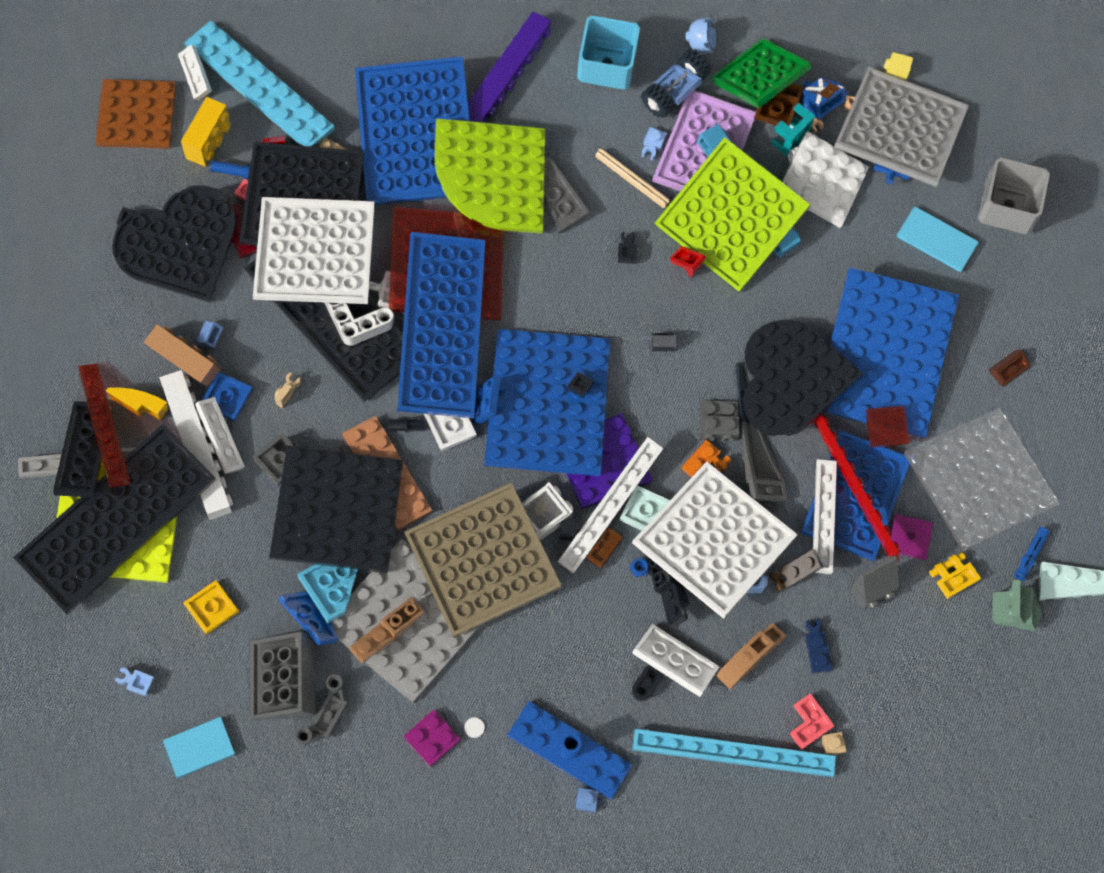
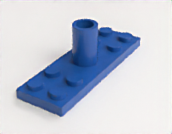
M528 701L507 734L512 740L593 790L599 791L598 793L610 800L632 766L628 761ZM572 744L575 746V749L568 750L565 745Z

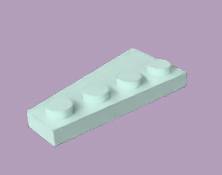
M1047 562L1040 564L1038 601L1063 599L1065 597L1076 598L1088 595H1104V571Z

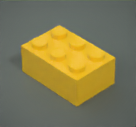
M208 97L205 98L181 140L186 159L206 167L208 162L212 161L215 149L221 145L223 135L231 127L229 113L225 104Z

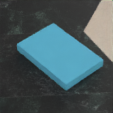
M221 717L163 740L177 779L235 756Z

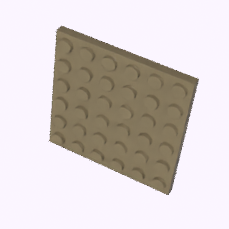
M512 483L404 532L453 638L562 588Z

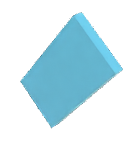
M915 206L896 236L960 273L979 243Z

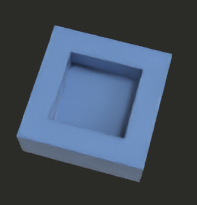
M578 788L575 810L595 813L599 791Z

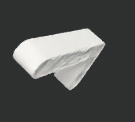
M324 302L343 342L347 345H355L386 332L393 327V312L388 308H381L354 319L346 303L331 304ZM341 316L347 317L345 320L338 319ZM384 317L389 318L388 321H381ZM365 325H371V326H372V327L369 328V329L363 328ZM348 332H353V333H355V334L352 335V336H347V335H346V333H348Z

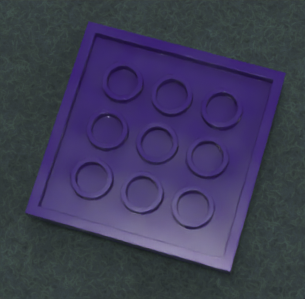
M622 413L604 420L600 476L565 473L581 510L601 502L638 450V446ZM647 470L637 484L641 487L653 481L649 470Z

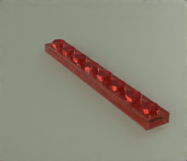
M98 364L78 366L79 377L109 488L129 485L130 479Z

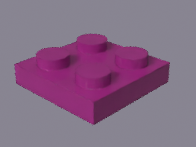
M434 709L403 736L429 767L433 766L461 741L458 735Z

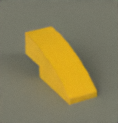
M107 388L106 390L110 399L139 417L145 411L161 421L169 410L166 401L143 391L128 388Z

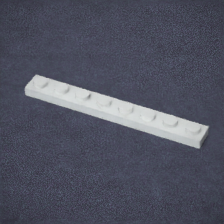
M649 437L645 439L557 561L560 565L571 573L576 571L663 450L661 446Z

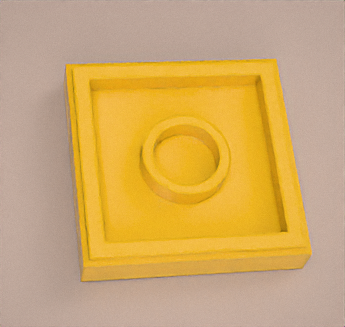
M217 580L183 602L206 635L239 613L238 608Z

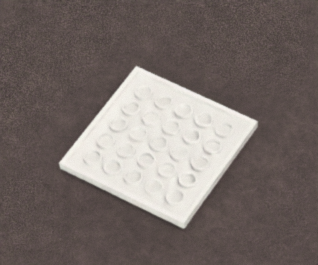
M262 197L253 300L368 304L375 203L373 201Z
M706 462L638 534L632 543L724 619L791 544L797 534Z

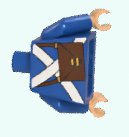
M822 77L813 83L806 80L802 85L804 87L803 107L815 115L811 128L814 133L817 132L815 125H818L821 130L823 128V122L817 120L816 117L822 118L843 102H845L844 107L850 110L855 99L853 96L849 97L848 91L839 81H832Z

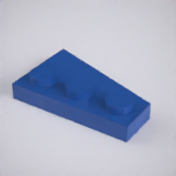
M307 591L285 594L279 597L278 600L318 646L336 643L338 636L332 623H327Z

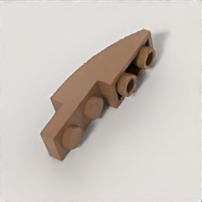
M412 597L383 618L379 625L351 645L349 650L362 664L402 635L424 613V610Z
M771 623L748 641L717 673L716 677L731 690L755 669L763 658L782 643L786 635L775 624Z

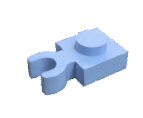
M650 127L643 143L646 147L642 150V157L647 152H650L652 154L651 160H654L656 150H661L667 133Z
M120 668V671L125 673L126 676L124 679L116 678V682L121 685L128 683L127 689L129 691L147 697L155 678L137 670L132 675L126 668Z

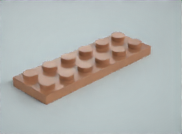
M376 416L342 433L353 454L402 460ZM404 462L395 518V527L398 531L432 513V509Z

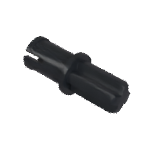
M405 418V420L388 419V431H405L407 433L408 431L426 430L425 420H408V418Z

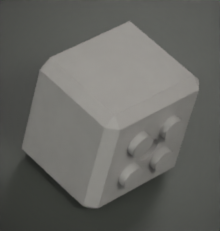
M1004 158L996 160L986 178L978 215L979 221L983 224L1022 234L1030 233L1042 214L1050 176L1049 172L1044 168ZM1004 203L1012 204L1013 208L1004 206Z

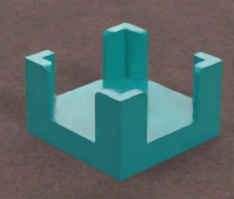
M800 103L793 110L803 117L801 121L794 117L790 127L783 121H780L775 127V132L785 139V143L778 138L771 141V145L786 157H788L789 152L800 144L804 134L807 131H811L815 115Z

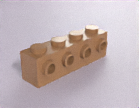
M156 324L144 343L208 387L221 369L215 365L217 361L209 355L206 358L202 356L201 353L203 351L195 345L189 347L187 345L189 341L179 335L177 338L173 336L174 331L166 325L162 328Z

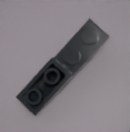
M648 558L647 561L655 592L661 594L668 625L675 629L688 619L685 607L689 605L685 589L679 581L651 558Z

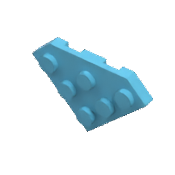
M313 565L298 573L299 580L327 623L345 615L358 570Z

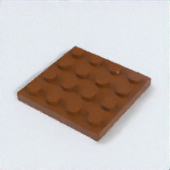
M103 79L96 146L170 149L176 83L172 81Z

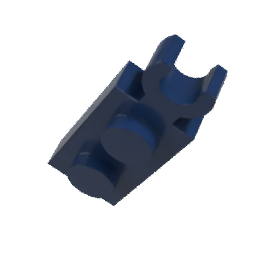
M816 619V627H812L809 620H807L805 628L810 633L805 634V641L811 673L831 672L832 665L825 632H819L821 621Z

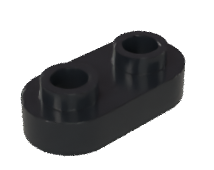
M651 665L646 666L632 687L631 693L633 698L640 702L648 700L661 682L663 673ZM654 673L656 678L651 679L649 674ZM643 689L645 694L640 695L638 690Z

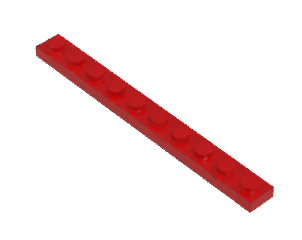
M821 415L813 423L834 460L837 461L841 473L889 558L895 556L897 561H899L901 549L898 543L892 541L890 537L892 533L887 525H883L880 511L874 509L871 495L865 493L862 479L856 477L853 463H848L845 458L847 457L843 446L839 447L836 433L830 431L827 417Z

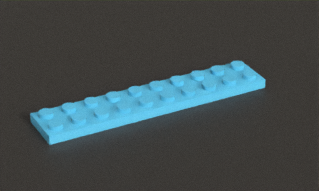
M209 21L185 41L186 47L190 45L195 46L203 62L301 146L316 147L335 130L331 122L212 21Z

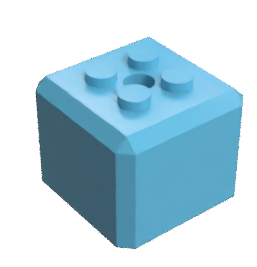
M598 16L588 17L586 19L578 61L577 78L579 81L624 90L630 87L640 27L632 22ZM607 60L610 61L612 64H606L602 62Z

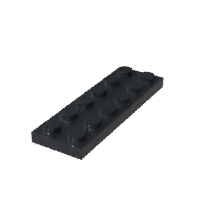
M74 401L53 488L54 496L94 498L113 412L112 403Z

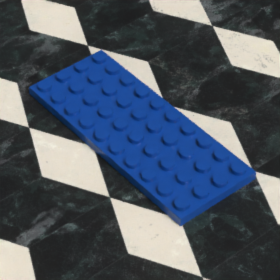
M411 232L397 411L474 418L485 240Z

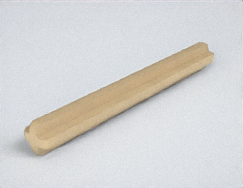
M603 148L597 151L596 158L662 208L668 206L670 203L669 198Z

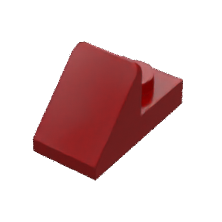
M683 246L670 257L672 264L684 268L690 278L702 267L706 259L705 255Z

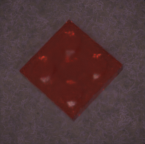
M904 406L865 410L870 448L909 444Z

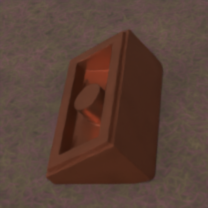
M1015 350L992 366L989 372L1001 386H1005L1031 367L1023 350Z

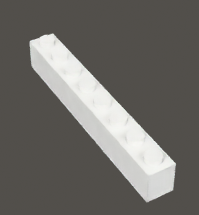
M182 370L159 377L182 444L217 479L200 494L209 520L232 513L230 506L233 505L230 494H225L224 489L227 488L224 477H219L218 471H221L218 460H213L212 454H215L212 443H207L206 437H209L205 426H201L200 420L202 419L198 410L195 409L194 404L197 403L194 392H189L188 387L191 384L188 375L184 376Z

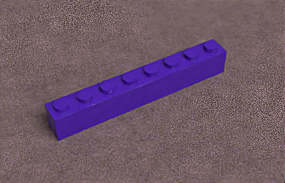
M532 11L468 102L470 122L487 123L489 117L492 118L498 104L501 105L504 102L505 94L508 90L511 91L513 89L517 77L520 78L526 64L529 65L532 62L533 54L541 49L543 40L550 36L552 32L551 20Z

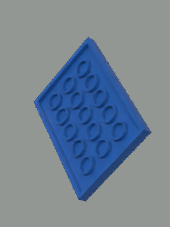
M840 430L837 435V443L839 447L843 446L847 454L845 458L848 463H853L856 477L862 479L865 493L871 495L874 502L872 505L875 510L878 509L883 518L881 521L886 526L888 525L912 458ZM830 454L828 460L835 461L833 456ZM836 464L834 546L874 562L881 542ZM815 496L801 530L802 534L812 538L814 533Z

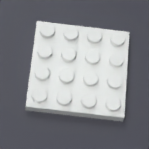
M807 131L798 146L782 183L811 205L808 209L809 211L840 228L846 219L869 166Z

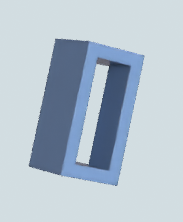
M205 321L197 338V345L206 349H213L223 327L215 322Z

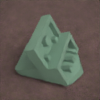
M1012 580V587L1009 588V591L995 592L993 594L992 620L996 625L1036 631L1043 615L1032 587L1024 588L1021 580Z

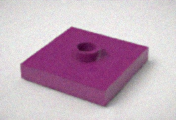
M895 514L891 528L892 536L890 537L893 542L896 541L901 549L899 555L926 560L933 523Z

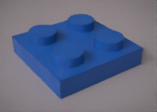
M218 372L202 400L215 397L223 417L235 422L253 388Z
M493 376L476 389L477 400L473 423L482 424L496 414L501 378Z

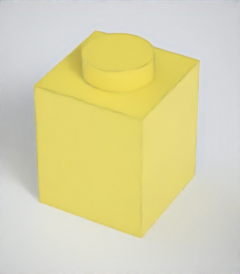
M892 52L890 59L887 58L884 69H887L886 74L906 81L913 58Z

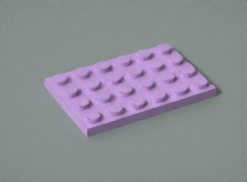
M693 91L683 103L654 174L653 182L681 191L708 158L697 143L700 134L717 124L726 131L729 140L740 150H743L755 120L756 112Z

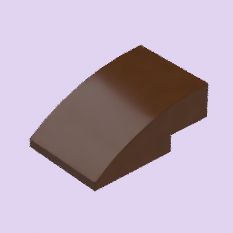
M791 83L760 108H757L754 119L775 126L780 121H783L790 127L795 114L793 109L799 103L804 87Z

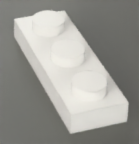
M190 45L178 55L193 97L199 101L212 92L197 48Z

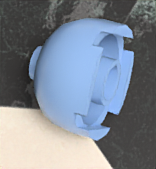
M712 18L695 20L691 24L689 31L686 32V41L690 43L693 50L696 49L697 52L704 54L714 52L711 50V47L715 48L716 30L711 26V23H714Z

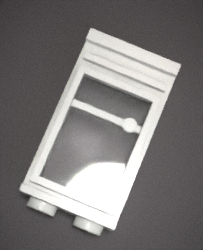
M550 482L522 502L540 541L559 528L561 521H568L573 517L572 505L568 500L564 501L562 499L561 491L556 485L552 486Z

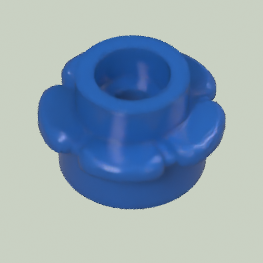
M637 558L630 564V570L634 576H645L648 573L649 565L646 560Z

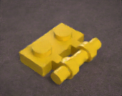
M962 552L958 555L950 556L949 560L944 563H938L934 566V569L929 571L933 578L937 575L942 577L937 582V585L947 599L981 579L971 563L965 566L962 564L961 561L966 559ZM955 567L956 571L949 574L947 569Z

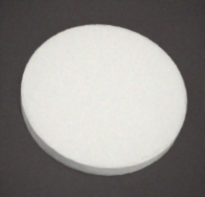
M479 718L468 719L464 726L465 733L472 738L481 736L484 732V723Z

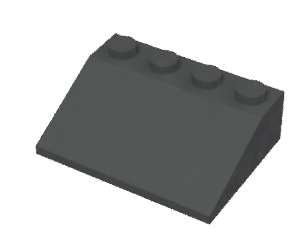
M296 632L250 641V720L289 719L315 715L314 640L309 634Z

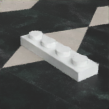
M215 397L197 402L195 405L224 473L228 474L243 469L245 466Z

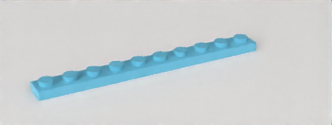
M641 729L634 730L632 748L634 751L834 777L836 758L833 755Z

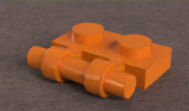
M705 440L681 469L693 477L708 462L710 465L716 466L715 469L719 472H724L728 468L727 465L731 459L728 456H725L722 460L718 459L717 457L721 451L708 440Z

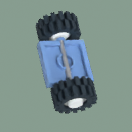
M689 49L678 59L680 66L674 64L656 82L641 93L642 102L646 104V108H649V112H653L654 116L657 115V117L663 118L673 109V103L679 105L710 74L711 66L708 65L709 61L705 60L706 57L702 56L701 52H697L696 49Z

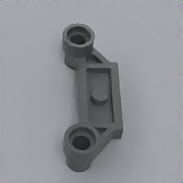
M333 674L327 678L326 685L330 693L310 728L302 727L296 731L295 737L299 744L308 745L321 738H329L348 704L343 698V682L339 675ZM338 683V686L332 687V684ZM306 735L308 736V738L306 740H302V736Z

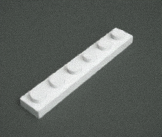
M818 459L816 461L813 550H816L824 567L815 573H833L837 461Z

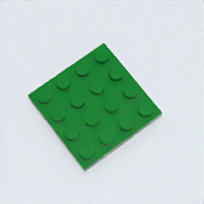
M762 38L711 76V81L749 104L760 108L809 71L811 64Z

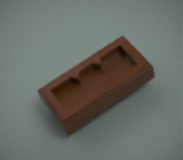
M607 526L585 559L602 569L622 541L623 536Z

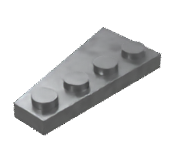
M550 156L544 159V195L558 232L561 234L590 215V212Z

